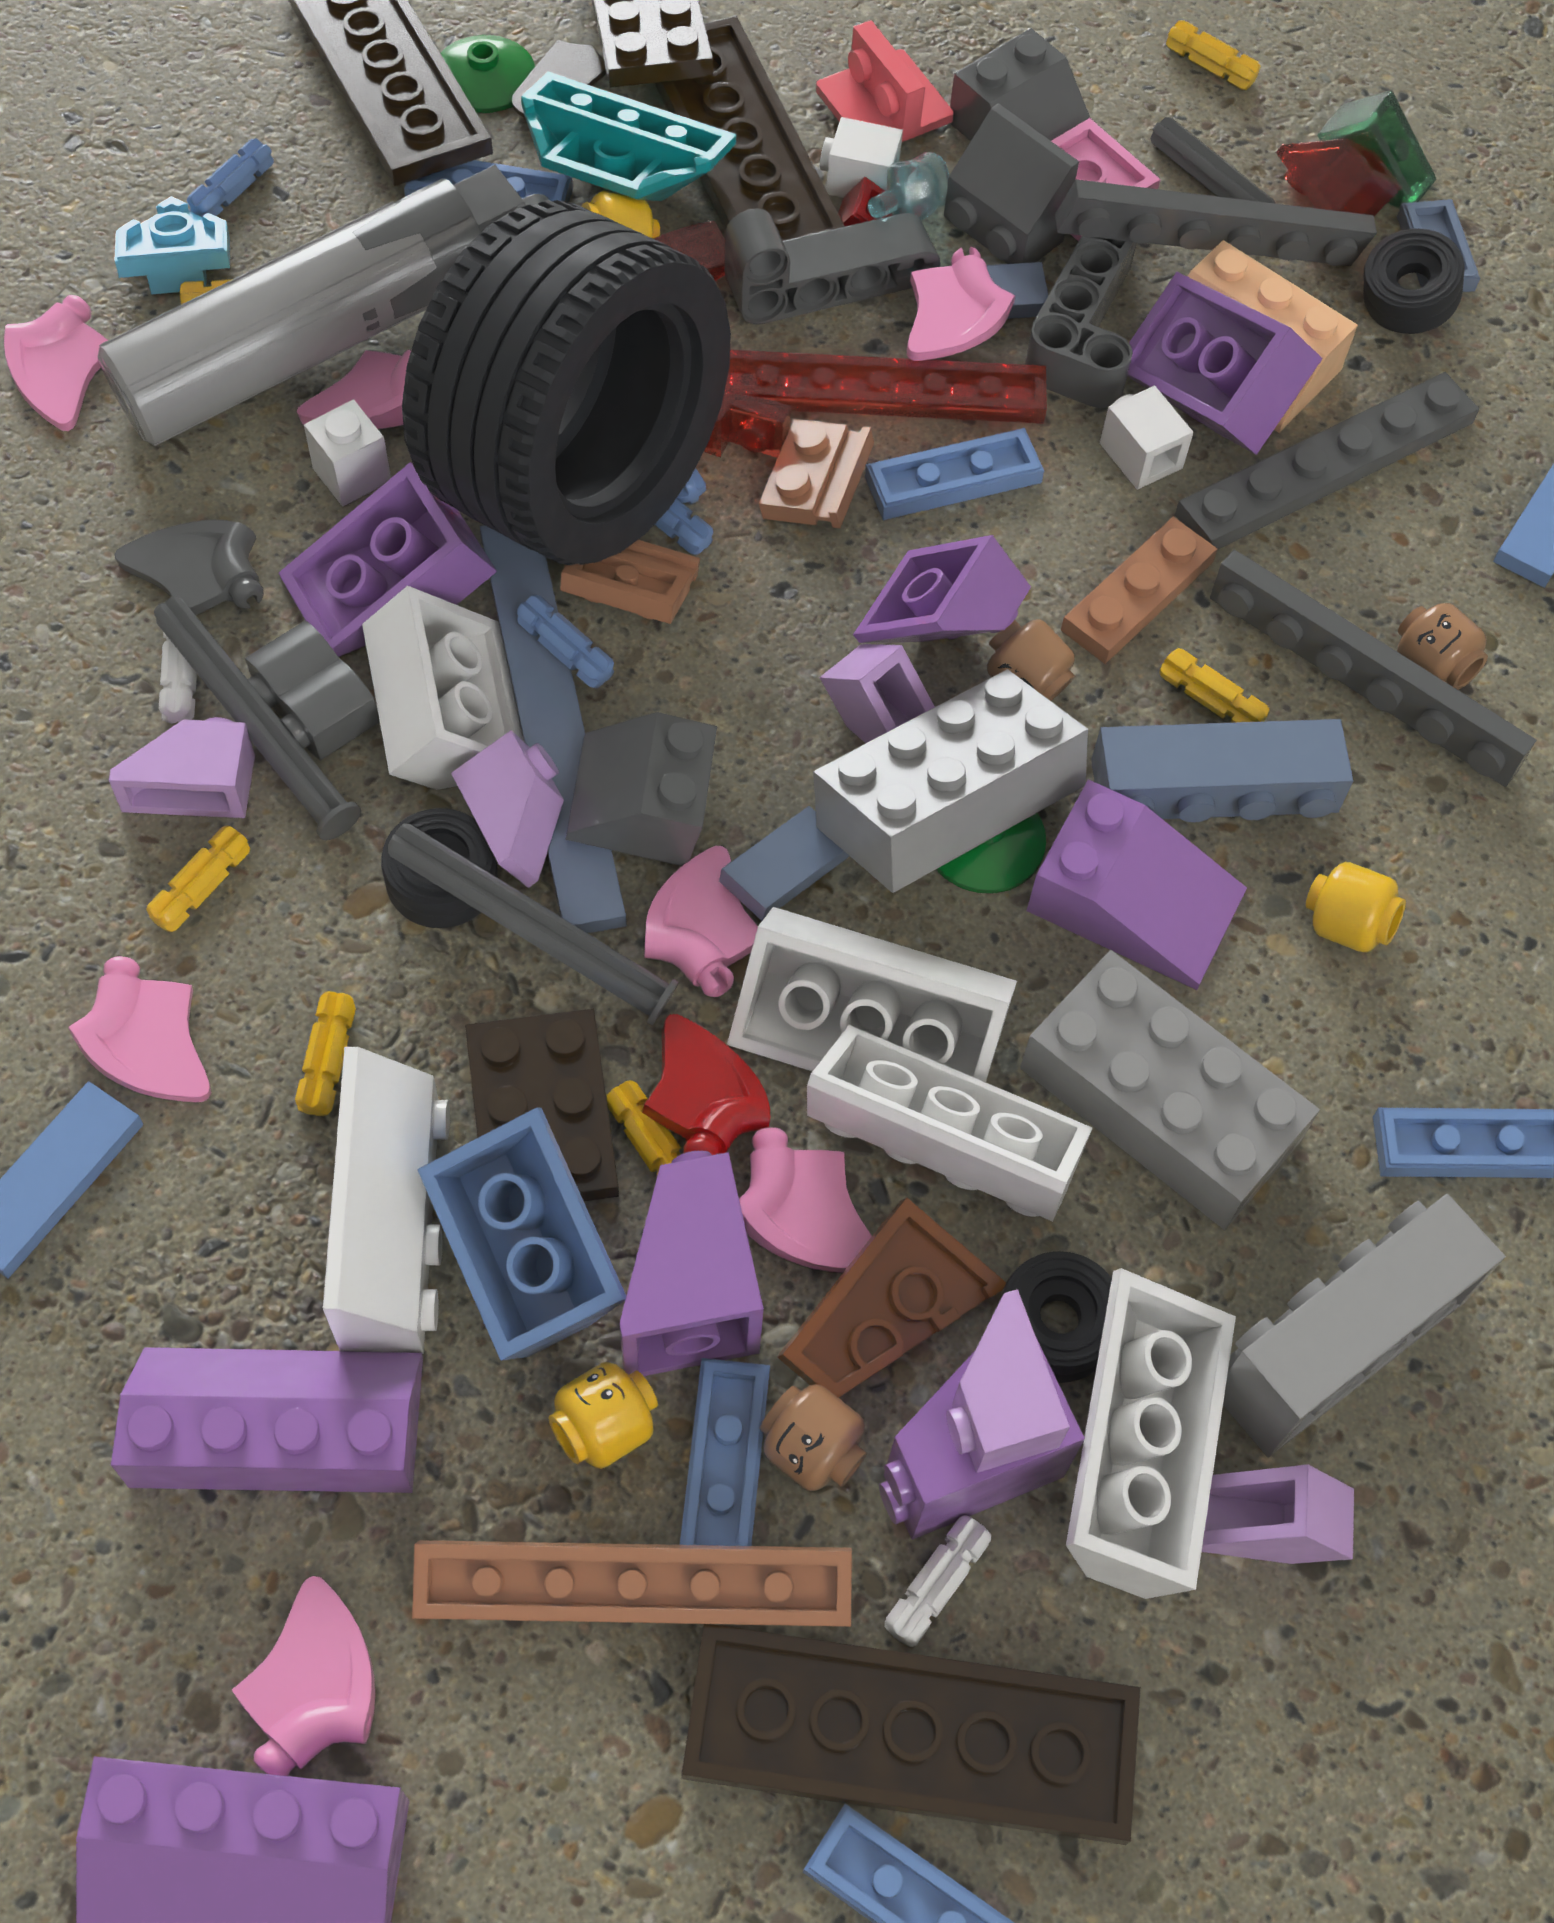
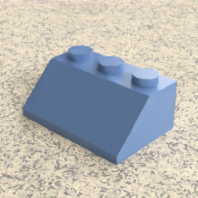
M536 1107L417 1169L500 1361L529 1357L589 1327L626 1300V1294L542 1108Z

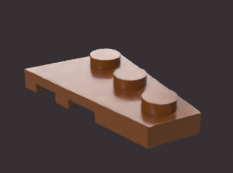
M906 1197L896 1205L782 1349L777 1358L810 1386L822 1385L839 1398L903 1356L904 1353L928 1337L961 1318L960 1316L1002 1291L1006 1282Z

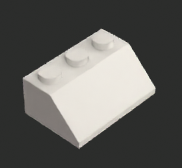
M406 586L362 624L389 775L436 790L456 787L457 784L451 773L510 730L524 741L498 621L413 587Z

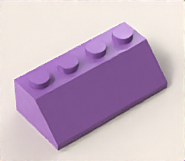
M144 1347L120 1395L111 1466L128 1488L413 1493L423 1355L422 1353Z
M94 1757L76 1837V1923H391L410 1801L399 1787Z

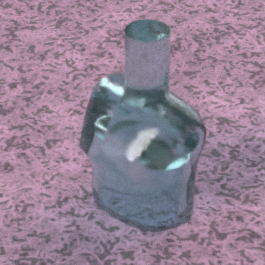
M925 152L913 159L891 164L887 170V190L871 198L868 202V210L871 216L880 219L890 213L892 216L912 213L917 215L922 221L931 216L938 208L945 206L949 172L943 158L936 153Z

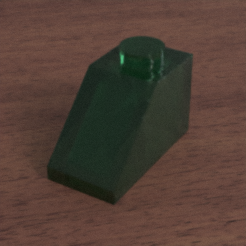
M1393 90L1341 105L1317 134L1325 154L1330 159L1341 180L1400 209L1401 203L1419 202L1437 179Z

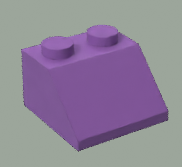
M993 535L909 550L853 635L859 643L925 642L945 638L955 639L960 636L987 632L997 633L1005 630L1016 619L1018 615L1017 609L1031 586Z

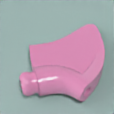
M970 247V255L964 256L962 248L958 249L951 258L952 266L911 272L910 282L917 301V316L906 350V355L909 359L914 361L930 360L966 351L991 338L1006 322L1013 307L1015 295L993 282L986 263L981 258L977 249Z
M68 295L62 304L55 303L43 315L31 322L7 324L4 333L5 356L16 387L25 401L39 415L62 431H69L76 425L88 385L95 373L101 368L97 358L99 345L108 341L96 330L85 324L91 318V309L82 298L76 295Z
M365 350L347 375L298 407L297 414L301 423L304 425L354 399L377 429L403 425L402 400L406 367L411 350H407L402 356Z
M713 846L705 850L671 875L651 903L645 929L644 958L672 963L685 974L694 986H701L703 993L709 997H719L732 987L734 976L727 967L751 953L758 928L744 910L740 900L719 882L721 869L731 862L730 855L723 846Z
M118 956L106 961L103 969L104 976L99 978L96 999L92 1010L85 1017L68 1027L84 1056L104 1076L138 1093L183 1102H204L209 1099L211 1095L209 1080L190 1037L189 1016L193 995L192 985L168 981L141 980L138 978L140 972L139 965L135 960L128 957Z
M764 1128L757 1131L752 1138V1145L755 1151L750 1154V1186L739 1198L747 1234L760 1246L788 1261L813 1269L843 1273L872 1237L855 1210L847 1190L844 1152L793 1150L787 1147V1134L780 1128Z
M312 1576L305 1580L295 1598L283 1631L272 1651L251 1674L232 1689L246 1712L270 1738L254 1753L255 1764L266 1774L288 1776L295 1766L301 1770L311 1759L331 1744L341 1742L365 1744L370 1734L375 1708V1680L370 1655L362 1633L352 1614L335 1591L321 1577Z

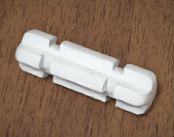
M163 632V637L166 638V641L162 647L160 685L163 686V689L159 694V710L162 713V719L170 724L182 720H192L195 714V699L192 698V695L196 692L197 673Z
M963 1515L959 1517L946 1535V1546L940 1544L907 1588L905 1594L908 1598L906 1600L900 1598L886 1617L884 1627L899 1642L909 1647L918 1644L932 1623L929 1619L930 1616H938L971 1569L969 1562L976 1563L991 1541L990 1532L982 1524L969 1516Z

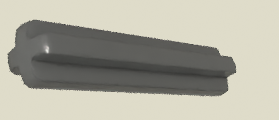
M1165 117L1153 127V133L1150 138L1151 143L1214 195L1276 204L1273 198L1172 117Z

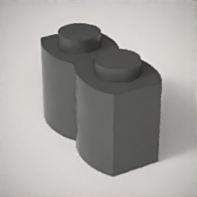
M306 620L245 658L251 675L247 680L269 707H273L282 717L280 719L303 749L307 747L319 760L324 759L380 722L375 699L356 673L339 659L324 637Z

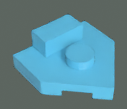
M170 197L156 206L158 214L142 224L133 219L116 231L115 264L118 277L147 276L151 295L180 292L181 283L185 281H204L206 286V270L230 268V236L227 221L209 213L202 217L189 211L187 203L174 197Z

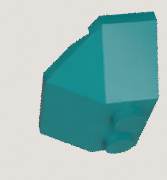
M547 72L521 96L522 109L541 167L638 200H665L711 171L736 145V134L551 72Z

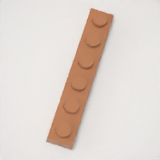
M420 1540L414 1544L412 1619L851 1627L852 1548Z

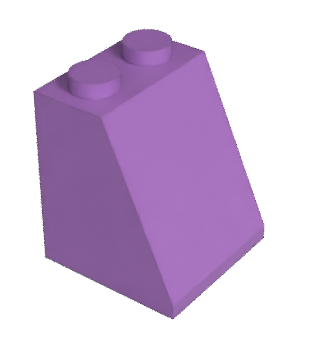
M691 1151L674 1158L671 1163L660 1165L620 1319L623 1370L628 1375L637 1370L643 1376L701 1365V1358L729 1360L759 1354L764 1308L729 1152L712 1155L707 1151Z
M1040 1344L1039 1347L1070 1426L1060 1447L976 1473L969 1452L959 1454L956 1450L946 1418V1412L953 1409L952 1402L959 1382L974 1354L973 1352L895 1436L888 1462L884 1465V1478L886 1481L879 1484L882 1501L894 1524L904 1521L912 1540L955 1523L963 1515L972 1516L1059 1480L1067 1473L1085 1438Z

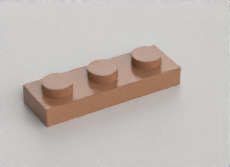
M1172 517L1064 616L1061 631L1106 664L1214 562L1218 549L1175 517Z

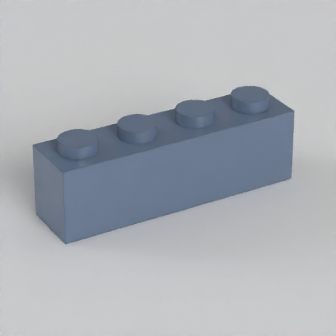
M1341 719L1101 727L1091 759L1095 783L1146 805L1162 819H1181L1185 822H1201L1211 817L1241 816L1246 820H1260L1271 815L1301 814L1307 818L1323 817L1330 813L1339 812L1353 783Z

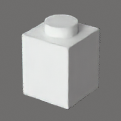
M841 117L834 139L826 137L821 152L820 170L828 171L827 193L844 198L858 182L866 177L891 195L899 170L903 130Z
M1152 386L1135 395H1124L1108 407L1100 444L1138 490L1183 469L1193 431L1158 388Z
M354 399L304 424L313 470L342 507L380 488L391 479L384 436Z

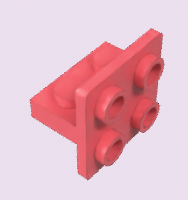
M872 20L853 27L852 49L848 55L849 69L822 78L816 82V93L839 122L841 117L902 129V142L950 124L953 121L954 111L905 50H895Z

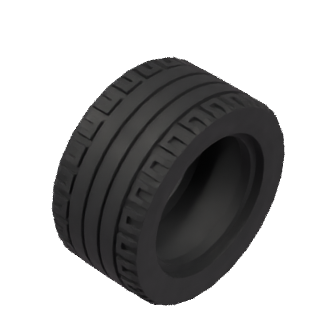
M547 200L537 204H529L515 209L490 224L460 253L437 286L418 326L407 363L402 400L404 438L413 466L421 482L427 486L430 493L436 496L437 499L522 546L560 564L585 565L596 563L621 553L644 536L678 497L692 476L709 442L722 405L730 366L731 331L726 303L713 276L709 273L708 269L700 265L694 258L574 203Z

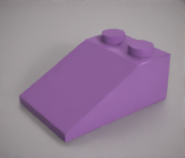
M1176 272L1129 342L1133 354L1127 376L1146 389L1156 386L1170 404L1217 434L1257 455L1323 358L1291 327Z
M410 462L278 574L305 620L324 637L337 656L340 657L366 645L362 624L406 586L413 587L457 605L494 575L497 570L460 512L432 495L427 486L421 482L413 463Z
M1088 779L1036 874L1027 911L1197 990L1247 887L1146 805Z

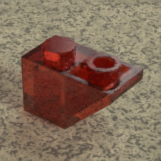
M1347 138L1283 144L1276 151V154L1288 169L1284 174L1285 179L1300 194L1308 196L1313 203L1311 208L1374 215L1375 217L1402 188L1376 152Z

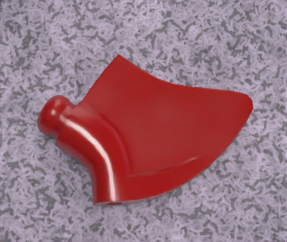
M678 1014L667 1016L662 1029V1077L651 1096L645 1102L642 1113L684 1137L687 1142L684 1145L683 1154L691 1151H707L712 1155L723 1154L728 1151L733 1141L739 1135L769 1128L770 1105L766 1092L760 1080L746 1062L723 1041L698 1024Z

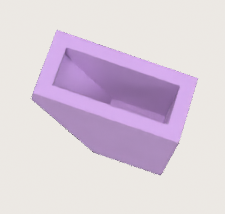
M861 644L819 677L847 728L865 743L935 707L902 645Z
M219 717L209 718L205 721L182 720L110 770L109 782L121 811L126 813L245 818L255 760L246 724Z
M510 730L451 774L498 864L529 888L539 880L564 800L552 780L559 771L549 754L539 743L529 747Z
M1018 1289L1003 1294L959 1382L952 1402L953 1409L946 1412L947 1424L954 1446L959 1454L969 1452L976 1473L1057 1449L1070 1428Z
M1310 1465L1213 1475L1201 1552L1287 1564L1353 1559L1354 1488Z

